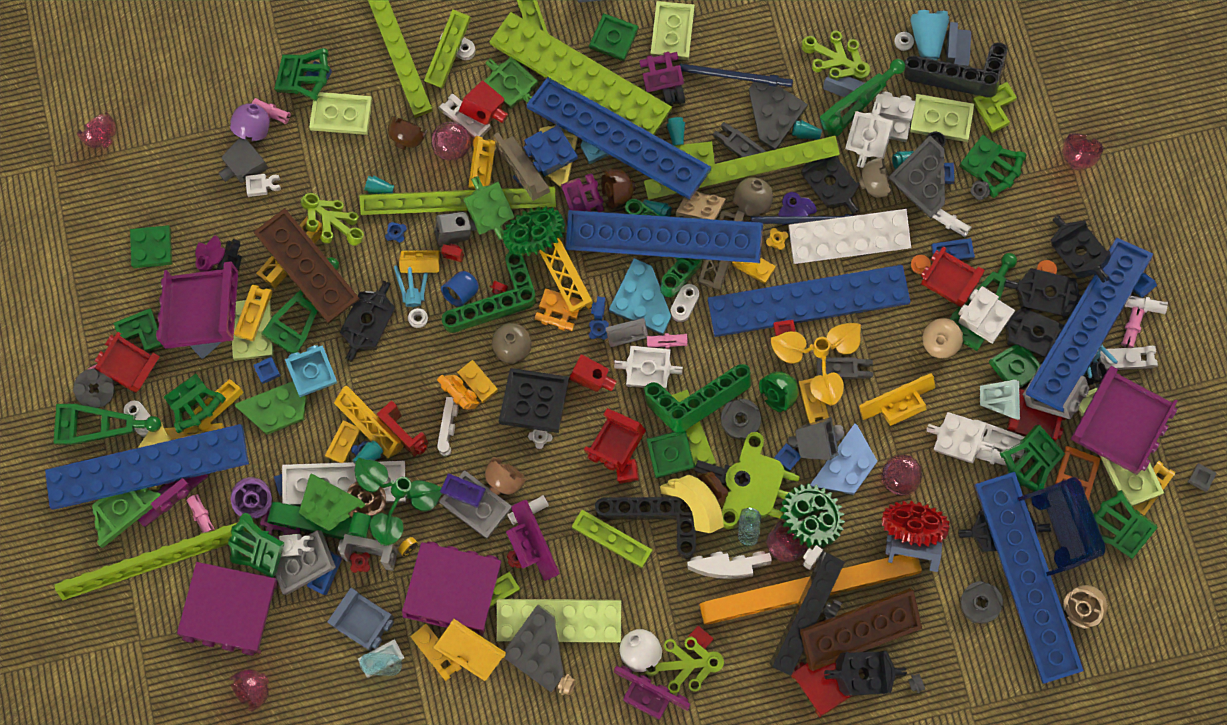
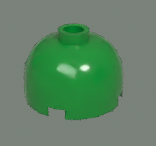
M782 371L772 372L759 382V391L761 395L765 394L768 399L765 402L771 409L777 412H785L796 403L799 395L797 381L789 374Z

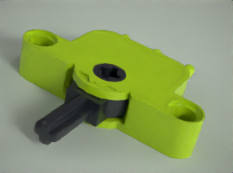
M752 432L746 437L738 463L732 466L725 464L724 468L700 460L696 463V472L701 474L713 472L728 491V496L722 509L724 529H733L741 513L757 519L766 518L768 515L780 519L784 513L773 508L776 497L785 499V496L789 493L779 489L782 478L796 482L799 481L800 476L784 470L780 461L760 454L764 439L758 432ZM749 440H757L759 442V446L752 447L749 444ZM740 477L744 478L743 485L739 484ZM727 514L732 515L734 522L727 523L724 520V516Z

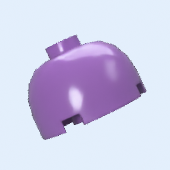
M256 104L239 106L234 110L230 121V129L235 135L242 139H246V136L252 137V141L265 138L270 126L267 112Z
M255 477L243 478L237 482L232 489L230 497L232 508L239 516L243 513H248L254 519L266 514L271 507V490L264 481Z

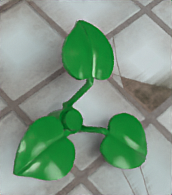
M362 458L356 460L355 478L363 490L374 493L379 487L387 488L391 486V493L395 497L388 515L378 513L370 520V531L381 545L390 546L394 544L403 533L402 520L398 517H392L400 498L407 496V499H411V504L415 509L425 512L433 509L442 495L440 493L441 487L420 480L411 482L407 477L403 476L397 478L396 481L391 480L389 483H386L388 471L384 465L377 461Z

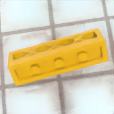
M308 216L299 225L303 230L306 227ZM319 221L315 232H306L314 244L320 239L323 232L322 223ZM273 256L256 273L274 289L288 275ZM268 268H274L267 277L264 275Z
M557 238L558 243H553L555 246L553 255L546 254L542 250H539L571 313L585 306L589 309L592 307L593 301L560 238ZM555 260L564 263L562 272L555 271L552 268ZM564 276L573 280L570 289L561 285ZM572 293L580 295L583 301L572 306L570 302Z
M348 386L343 387L334 404L370 441L374 440L380 445L383 454L387 458L401 452L404 447L401 444V440Z

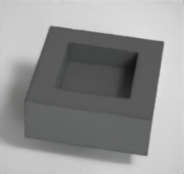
M1198 463L1188 483L1207 492L1217 473Z

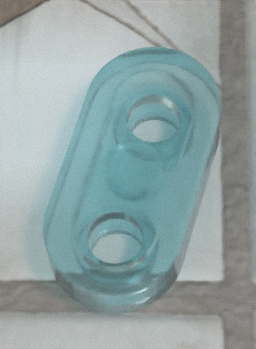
M754 508L744 509L739 518L738 539L746 546L755 545L760 536L761 515Z
M367 653L360 659V668L368 675L393 676L401 671L402 662L395 654ZM368 660H373L374 662L371 667L366 665ZM389 661H394L392 668L387 667Z

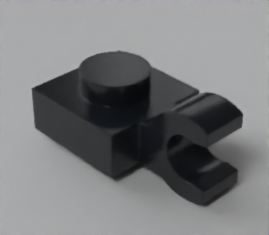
M233 239L232 242L229 240L226 242V250L222 260L218 263V270L224 268V262H232L239 272L242 256L237 255L240 241Z

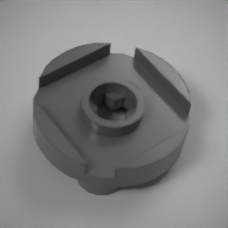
M94 368L87 369L76 378L73 392L76 399L82 405L99 408L105 406L113 398L115 392L114 380ZM97 383L99 385V392L91 393L89 385Z
M739 399L731 401L723 408L721 427L730 437L746 440L748 434L757 432L760 428L761 416L759 409L750 400ZM741 415H744V419L746 420V422L741 424L737 423V419L735 417H740Z
M982 581L974 582L961 595L960 606L962 612L973 623H989L998 617L1002 609V595L995 586ZM977 598L986 599L985 608L977 606Z

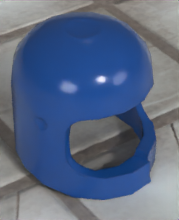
M466 271L456 273L441 286L444 298L456 307L464 306L479 289L476 278ZM447 287L454 290L460 297V300L454 299L449 294Z

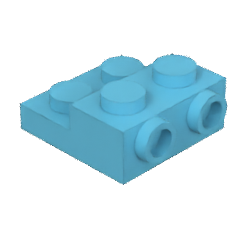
M318 345L311 346L306 352L301 354L296 352L285 359L299 397L337 384L323 345L319 347Z

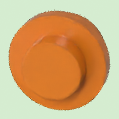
M916 255L911 261V269L917 274H922L926 266L929 268L931 266L929 258L925 255Z
M1050 260L1041 261L1037 266V270L1057 273L1056 265Z

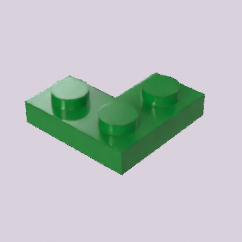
M151 308L113 323L116 332L121 333L120 336L125 340L140 336L146 352L163 346L156 337L159 327Z

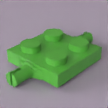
M512 57L499 65L491 58L489 61H486L485 64L493 71L484 82L504 98V104L512 109L522 100H525L527 103L532 98L530 92L538 85V81Z
M479 176L471 179L476 190L471 195L463 198L479 234L494 230L498 240L503 239L502 236L504 234L501 226L506 221L514 218V214L499 181L483 186Z

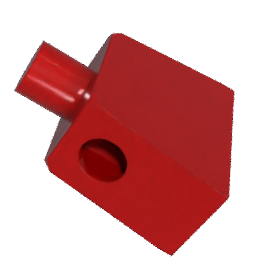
M483 80L463 98L459 108L460 113L484 125H488L493 119L503 124L509 115L501 109L505 101L504 98Z
M582 354L569 377V380L595 392H598L601 387L612 392L617 382L607 376L608 368Z

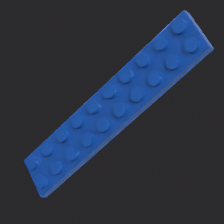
M549 77L546 78L526 104L527 109L559 125L566 131L689 200L711 171V166Z
M568 210L565 250L760 263L763 223Z
M1119 238L1115 239L1109 250L1111 258L1103 268L1104 272L1109 276V280H1105L1102 283L1097 275L1092 278L1026 390V395L1061 412L1064 411V403L1079 378L1087 372L1150 263L1153 253Z
M903 265L707 298L714 337L772 328L774 322L793 320L794 324L908 305L911 302Z
M241 424L46 469L50 509L55 510L179 481L182 478L188 479L248 465L249 460L243 426Z
M1015 472L975 484L974 486L1042 684L1084 671Z

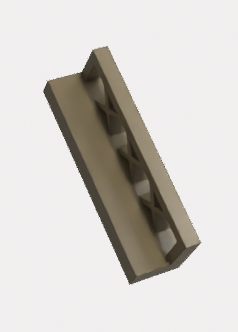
M499 132L494 134L497 150L532 201L550 193L548 185L515 138L511 136L503 140Z
M737 210L735 215L722 211L719 220H724L725 217L734 221L744 222L745 212ZM705 260L698 283L721 290L730 261H720V263L714 265L712 260ZM713 270L716 274L714 282L705 280V274Z

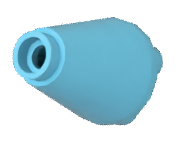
M919 10L918 14H912L910 18L919 57L937 60L941 54L949 23L948 11L929 13V10Z

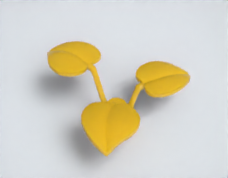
M846 323L835 326L828 332L827 337L817 338L814 345L811 344L807 349H805V338L798 332H785L771 337V345L775 354L782 361L789 364L799 363L802 360L803 353L806 354L813 350L814 355L822 359L823 376L818 375L812 379L810 391L817 400L832 406L841 399L844 384L839 374L834 372L826 374V356L829 354L830 349L833 350L835 348L842 355L854 353L860 345L861 324Z

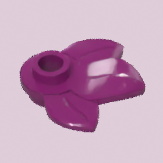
M214 235L206 245L198 243L195 251L197 258L195 264L200 272L210 271L213 265L218 264L222 260L225 248L221 247L218 236Z

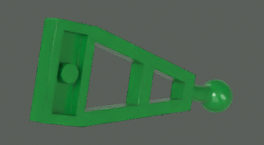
M894 59L890 63V68L884 74L878 73L822 114L820 120L825 136H839L843 129L854 119L855 111L861 112L886 86V81L894 74L904 72V61ZM858 100V102L843 117H841L840 112Z
M1012 253L1003 255L1001 259L1002 266L997 273L993 271L980 284L977 290L982 286L987 288L994 281L999 284L995 295L999 296L998 300L1000 301L1006 279L1004 276L1009 269L1017 264V257ZM968 299L965 305L968 306L972 300ZM958 307L950 317V320L957 323L962 330L963 344L978 351L985 339L958 323L960 319L958 313L961 310V307Z
M333 257L327 258L333 267L338 270V260ZM301 290L270 319L261 333L290 354L298 352L306 340L317 313L316 308L311 302L302 297L304 294ZM295 302L310 311L301 335L278 320Z
M56 404L54 444L77 445L135 433V428H146L150 432H156L161 428V420L156 416H150L146 420H135L136 417L133 415L79 404ZM78 411L102 416L101 432L76 437ZM110 418L126 420V427L110 430Z

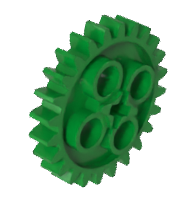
M538 206L534 211L530 208L528 213L523 211V215H516V220L511 219V224L505 226L506 230H503L504 235L502 236L503 242L510 253L513 252L514 255L519 253L521 257L525 253L530 256L532 252L538 255L539 250L545 252L546 247L552 248V243H558L557 238L563 237L561 233L565 232L564 227L566 225L558 210L554 211L553 207L548 210L547 206L541 210L540 206Z
M809 483L805 487L801 484L797 488L794 487L782 501L784 506L780 511L784 514L780 519L786 520L783 527L790 528L787 534L793 533V540L799 538L800 545L807 542L808 548L813 544L814 547L817 545L818 547L822 546L825 548L828 544L831 545L840 536L839 533L843 531L841 526L845 521L841 518L844 516V513L838 511L842 506L835 504L838 500L837 498H830L831 492L825 494L824 487L818 490L817 484L813 488H811Z

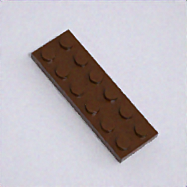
M285 208L254 231L255 236L328 324L360 300Z
M909 588L801 629L800 633L809 669L814 671L835 663L840 653L866 651L920 630L922 625L914 590Z

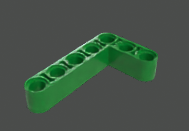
M631 199L625 205L624 214L659 216L637 199ZM629 210H636L637 213H632ZM674 257L678 261L663 276L660 286L661 293L666 297L675 296L700 269L703 259L693 260L691 258ZM678 270H685L687 273L683 274L680 273ZM671 283L674 287H668L666 284Z
M508 252L505 257L507 269L514 286L513 290L446 311L441 318L445 330L449 333H456L533 307L536 304V295L523 256L521 257L519 253L514 255L513 252ZM512 259L520 260V262L515 265L510 263ZM520 276L526 278L523 282H517L516 279ZM525 294L532 295L529 300H523L522 297ZM507 300L513 301L511 306L503 305ZM488 306L494 307V310L490 313L484 311ZM470 312L475 313L472 319H468L465 316ZM449 319H456L455 324H446Z
M745 364L736 365L681 402H678L659 383L651 382L644 388L646 405L674 432H683L748 390L752 385L749 366Z
M280 502L271 503L267 520L269 524L294 530L300 528V531L308 533L319 530L326 537L340 540L344 539V534L367 538L371 520L370 515L353 512L352 518L339 522L336 527L328 531L303 517L299 513L300 507Z

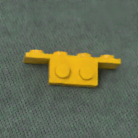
M930 373L890 392H886L879 397L866 401L859 406L862 419L866 420L882 413L891 426L927 410L926 404L920 395L935 388L934 376Z

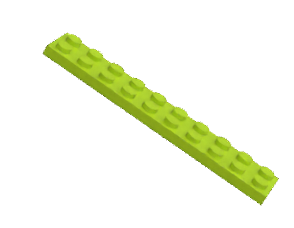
M512 12L509 13L489 41L491 46L545 78L549 77L568 89L580 93L653 135L656 134L672 111L670 105Z

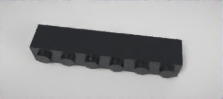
M822 551L769 663L773 668L790 676L792 675L804 650L800 630L816 624L845 561Z

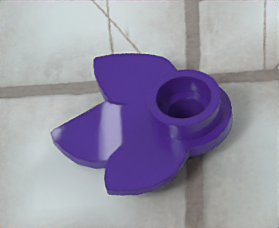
M789 192L782 199L783 206L778 216H808V214L816 213L817 209L809 198H801L799 194ZM790 198L795 200V205L790 204Z

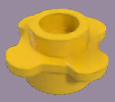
M776 228L770 229V236L766 240V244L779 250L784 249L788 233L786 231H777Z

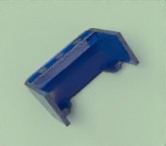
M1072 477L1017 498L1018 501L1031 498L1032 504L1038 510L1046 509L1061 548L1057 549L1054 554L1057 568L1046 572L1047 576L1073 569L1105 554V543L1082 484L1077 478Z

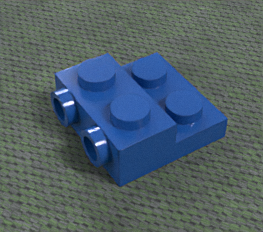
M559 125L544 133L540 131L524 140L525 146H523L526 155L533 158L534 162L532 163L534 167L544 177L578 159L576 152Z

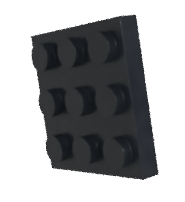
M510 368L499 424L559 433L569 377Z

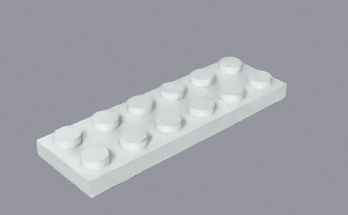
M907 209L788 225L793 264L911 248Z
M405 461L379 462L388 471L386 483H389L391 480L396 481L397 478L402 476L405 477ZM355 464L282 465V503L301 506L311 473L347 492L350 485L357 482L354 472ZM391 486L383 488L386 494V503H394L395 497L391 493ZM406 496L400 498L398 502H406Z

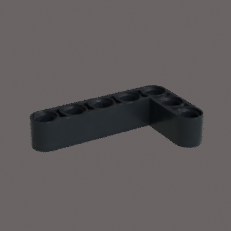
M997 42L992 44L983 70L918 56H909L905 60L904 77L906 80L983 97H993L999 88L1006 64L1008 48L1003 43Z
M604 497L598 499L595 503L596 515L604 520L677 519L678 555L682 559L687 560L695 554L696 530L692 511L686 513L680 509L682 505L687 504L683 499L679 497ZM647 504L651 509L649 512L644 513L640 511V507ZM664 504H668L671 507V510L667 513L660 510V507ZM601 505H608L610 510L606 513L600 512L599 507ZM621 505H629L630 510L626 513L619 510ZM684 524H689L692 530L685 533L680 528ZM689 544L692 547L691 552H682V545Z

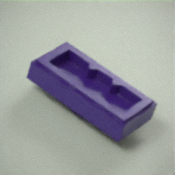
M448 473L440 493L478 508L486 488Z

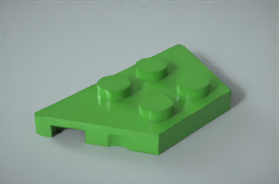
M292 381L235 404V407L268 435L304 420L307 395L299 397Z
M311 473L299 513L306 519L330 531L339 522L349 518V512L357 507L363 508L365 503Z
M144 488L96 501L92 508L95 515V529L98 532V545L101 548L105 547L153 508L150 503L161 494Z

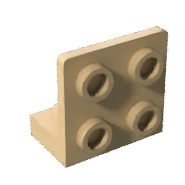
M696 191L690 200L684 197L676 211V217L716 220L725 203V198Z

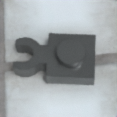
M836 599L832 604L828 602L823 611V614L826 615L824 621L836 616L842 605L841 602Z

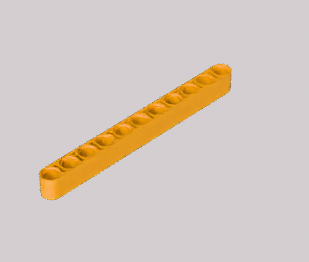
M896 555L893 557L892 563L888 562V557L842 568L830 595L920 574L923 571L919 558ZM811 576L702 602L699 606L704 625L797 604Z

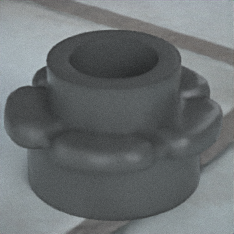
M980 180L974 182L971 187V194L978 200L988 197L990 194L989 184Z
M911 674L912 678L908 679L912 691L920 693V691L925 690L920 674Z

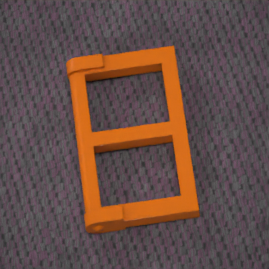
M1065 446V455L1062 458L1049 504L1083 516L1101 458ZM1070 455L1093 463L1088 482L1064 474ZM1062 480L1085 488L1080 507L1057 499Z

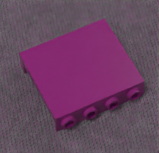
M224 262L222 270L171 276L167 270H164V276L161 279L162 295L159 298L161 305L160 312L158 313L159 330L156 332V337L165 349L233 341L238 270L232 262Z
M1110 366L1070 440L1137 475L1141 470L1145 471L1150 463L1148 457L1150 453L1154 454L1160 443L1156 441L1160 435L1163 437L1169 426L1166 425V422L1169 418L1172 419L1178 408L1175 405L1178 400L1175 399L1173 402H1170L1117 374L1118 369Z
M421 542L402 610L403 618L446 628L455 619L478 635L484 636L488 612L499 570H501V560L492 555L480 556L474 551H458L453 546L445 548L435 542Z
M196 562L177 634L183 637L182 641L194 643L195 640L202 641V645L214 647L217 644L227 651L234 652V649H240L243 654L254 656V653L261 654L259 647L274 589H278L279 583L277 579Z

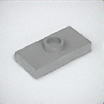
M644 318L605 328L610 347L645 339L648 336Z

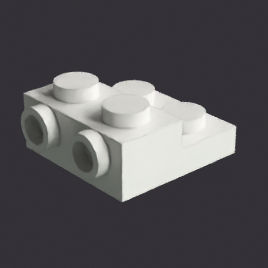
M881 92V94L876 96L875 102L882 103L879 115L894 121L889 139L907 142L915 101H912V98L906 95L898 98L893 97L890 92Z
M982 286L979 290L975 289L969 298L972 300L968 306L964 304L958 314L961 317L958 323L993 344L1015 310L999 301V296Z

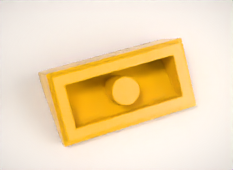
M401 251L399 258L400 272L408 273V268L411 267L412 273H438L440 269V251Z

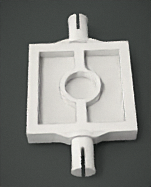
M874 102L872 113L855 111L845 149L860 155L857 163L858 167H864L867 157H882L884 159L894 121L879 115L882 103Z
M630 346V355L627 361L615 360L614 369H626V386L645 388L647 384L656 382L664 389H667V380L670 374L682 375L683 367L671 366L670 349Z
M947 412L941 427L928 424L927 432L937 435L934 447L935 452L972 464L981 449L993 452L995 444L984 441L986 424Z

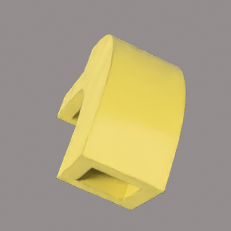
M686 475L680 479H670L668 483L660 486L661 494L679 497L688 504L693 514L696 531L712 533L724 527L722 511L715 495L698 478Z

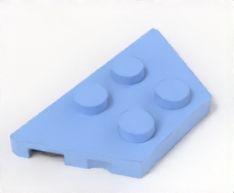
M857 424L852 426L837 447L839 455L825 463L810 484L811 488L817 484L818 488L821 489L824 487L828 491H839L844 494L854 495L876 465L877 459Z

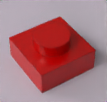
M443 244L441 250L443 258L462 263L464 254L461 247L455 244Z
M793 320L773 323L775 336L785 332H796Z
M636 459L629 460L622 472L616 469L619 484L639 480Z
M697 626L688 636L694 637L697 643L704 649L714 640L700 626ZM688 640L687 645L693 647L695 645V641Z

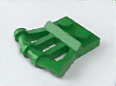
M321 48L304 55H282L274 90L278 93H300L313 101H317L319 98L318 94L327 83L326 75L330 70L327 60L329 56L328 50ZM315 59H320V64H306ZM304 72H319L318 76H303ZM301 84H315L310 92L302 88Z
M982 135L959 166L981 182H987L989 184L990 196L995 198L1001 191L1011 188L1015 178L1022 174L1021 168L1027 154L1021 151L1015 152L1003 149L1000 144L998 145ZM999 155L1015 159L1014 166L1005 162ZM995 163L1007 171L1009 175L1007 177L1003 176L991 168L992 164ZM987 173L1000 182V184L995 187L992 186L985 174Z
M194 374L164 396V399L174 411V427L177 433L184 432V429L194 425L199 426L203 419L206 417L210 418L218 405L226 400L221 393L207 389L197 374ZM205 396L213 399L208 406L202 400ZM198 402L203 410L195 415L190 407ZM187 411L191 418L183 421L182 413Z
M1035 425L1024 439L1020 440L1019 444L999 453L1001 458H1004L1008 474L1015 472L1019 485L1032 490V493L1037 496L1042 493L1049 472L1065 455L1040 425ZM1025 449L1026 452L1014 463L1011 455ZM1032 457L1035 462L1023 475L1020 470ZM1041 468L1037 482L1030 481L1032 476Z
M1120 490L1114 497L1103 501L1100 504V509L1091 515V524L1089 530L1086 531L1085 537L1111 544L1133 559L1158 526L1140 514L1139 511H1136L1125 493ZM1123 502L1131 514L1130 517H1126L1114 509L1113 506ZM1107 512L1124 523L1120 529L1103 518ZM1099 524L1114 533V537L1097 533Z
M243 513L239 518V522L231 528L232 536L228 540V545L231 549L230 562L250 566L273 578L277 573L284 542L269 535V531H262L252 521L251 515ZM244 527H245L251 534H249L248 532L244 531ZM241 540H243V541H245L246 543H248V544L254 546V548H252V547L246 545L245 543L241 542ZM239 551L249 557L242 556Z

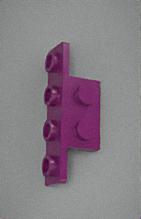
M208 474L188 479L182 478L179 481L167 483L157 491L161 495L150 503L153 508L139 518L138 521L142 526H148L161 514L170 510L176 502L185 498L191 490L208 477Z
M523 500L511 506L519 525L507 530L506 533L522 568L536 563L544 581L558 576L560 572L528 501Z
M622 665L621 668L618 666L614 668L615 674L632 682L623 701L658 720L661 719L669 702L686 711L690 709L691 704L688 703V699L684 696L670 694L668 688L662 685L657 687L651 684L649 678L643 675L638 677L632 674L633 671Z

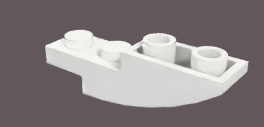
M765 551L753 553L752 557L745 558L744 555L733 557V561H729L728 553L715 552L708 558H703V556L691 558V561L687 562V567L690 571L708 577L739 579L753 577L752 568L771 565L772 559L770 553L765 554Z

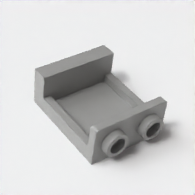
M1081 376L1064 403L1063 412L1026 395V390L1023 393V397L1027 407L1071 419L1073 414L1078 411L1082 399L1087 396L1089 386L1086 377Z
M344 534V539L340 540L338 551L346 562H350V555L353 551L367 552L372 555L381 556L380 562L384 568L394 571L398 554L394 544L384 546L377 540Z

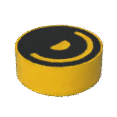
M414 537L407 538L399 546L398 552L403 557L408 556L417 548L418 542Z

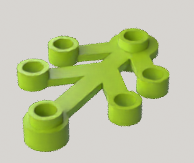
M833 31L830 35V41L833 43L836 52L818 44L813 36L803 39L801 48L805 53L811 54L816 51L831 59L827 61L815 59L812 63L813 71L821 72L824 69L832 68L829 72V78L836 81L849 76H853L858 80L869 76L870 66L861 60L857 40L851 39L847 43V50L851 52L853 59L851 61L846 57L841 43L842 34L839 31ZM845 66L848 69L840 70L833 67Z
M307 193L302 197L301 206L307 210L308 216L306 229L310 232L317 230L319 223L316 220L315 212L319 214L322 219L323 230L320 239L323 243L328 244L332 242L333 233L331 232L330 224L347 236L350 245L357 246L362 242L364 233L361 229H349L339 221L346 220L348 224L355 225L359 218L355 212H342L344 207L342 201L320 200L314 193ZM324 208H331L332 211H326Z
M687 637L685 639V647L689 650H694L702 657L701 659H693L676 645L674 639L669 638L664 642L665 650L673 652L681 660L658 662L655 665L654 671L647 669L644 673L648 676H654L659 671L682 669L677 677L668 683L669 692L677 693L680 690V685L694 668L703 667L696 678H692L688 683L689 689L696 692L700 690L701 683L710 672H718L722 669L724 659L719 652H708L697 643L694 637ZM694 640L695 645L693 647H689L687 645V641ZM667 642H673L674 647L672 649L667 648ZM713 658L718 661L715 666L710 664V660ZM693 681H697L699 683V686L697 688L691 687V683ZM672 683H676L678 685V688L676 690H672L670 688V685Z

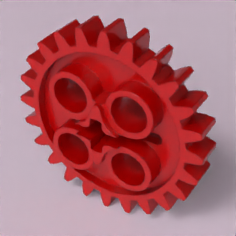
M902 501V504L895 502V505L890 504L889 508H885L882 516V526H884V531H889L888 535H895L894 539H902V543L906 541L910 545L917 543L919 547H921L922 543L927 547L930 543L937 545V541L942 543L943 539H946L950 527L947 516H942V511L936 512V507L929 508V504L922 506L921 502H918V504H914L913 501H910V504H907L905 501Z

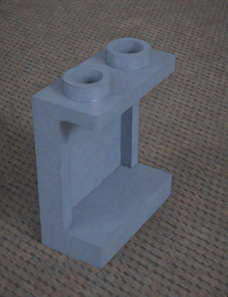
M887 535L885 554L889 555V563L893 562L894 554L930 560L929 571L938 572L942 554V543L937 541V545L930 543L928 547L922 543L921 547H919L917 543L910 545L908 541L902 543V539H894L895 535Z
M350 588L327 622L371 652L373 648L376 649L382 641L380 637L385 631L388 632L392 627L394 617L360 595L353 588Z

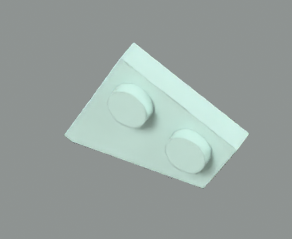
M1010 380L980 386V405L1019 420V381Z

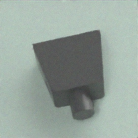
M239 138L222 156L226 167L218 174L225 182L235 176L240 183L246 181V176L258 175L266 171L268 166L247 139Z
M467 212L436 215L434 232L438 247H443V244L449 245L466 241L470 238L471 231L477 230L473 220L468 219Z
M832 417L803 425L796 429V436H790L788 439L789 446L799 448L802 458L831 460L839 455Z

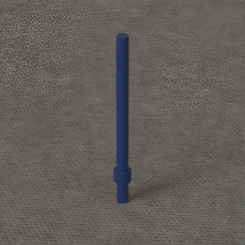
M680 63L682 72L766 83L773 87H777V85L793 87V79L779 78L778 75L770 74V76Z
M844 214V216H751L750 221L763 224H798L850 217L853 214Z

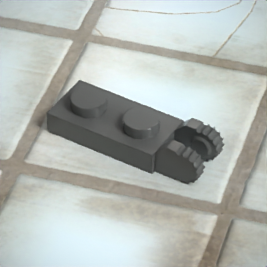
M725 122L721 124V128L730 135L728 138L718 131L713 133L715 139L740 158L766 152L738 129H734Z
M817 358V376H823L822 359ZM826 358V374L834 372L839 374L842 379L873 378V372L857 370V366H872L873 360Z

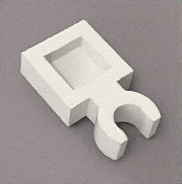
M265 174L246 176L248 197L268 195L267 189L273 191L281 190L280 185H273L274 181L280 180L279 175H272L269 179H266Z
M301 534L279 536V540L284 542L281 557L302 555V550L307 552L314 551L313 547L307 546L309 540H314L313 536L301 537Z
M817 545L813 550L809 548L803 556L805 559L803 566L811 570L820 558L823 549Z

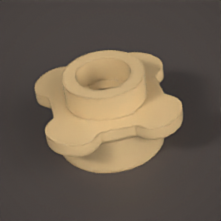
M569 674L565 678L562 677L558 685L559 693L563 696L565 694L570 695L575 686L576 680L572 679Z

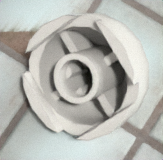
M644 629L630 631L620 643L621 659L625 666L634 672L647 671L646 668L651 665L654 667L661 659L662 647L659 640L650 631Z

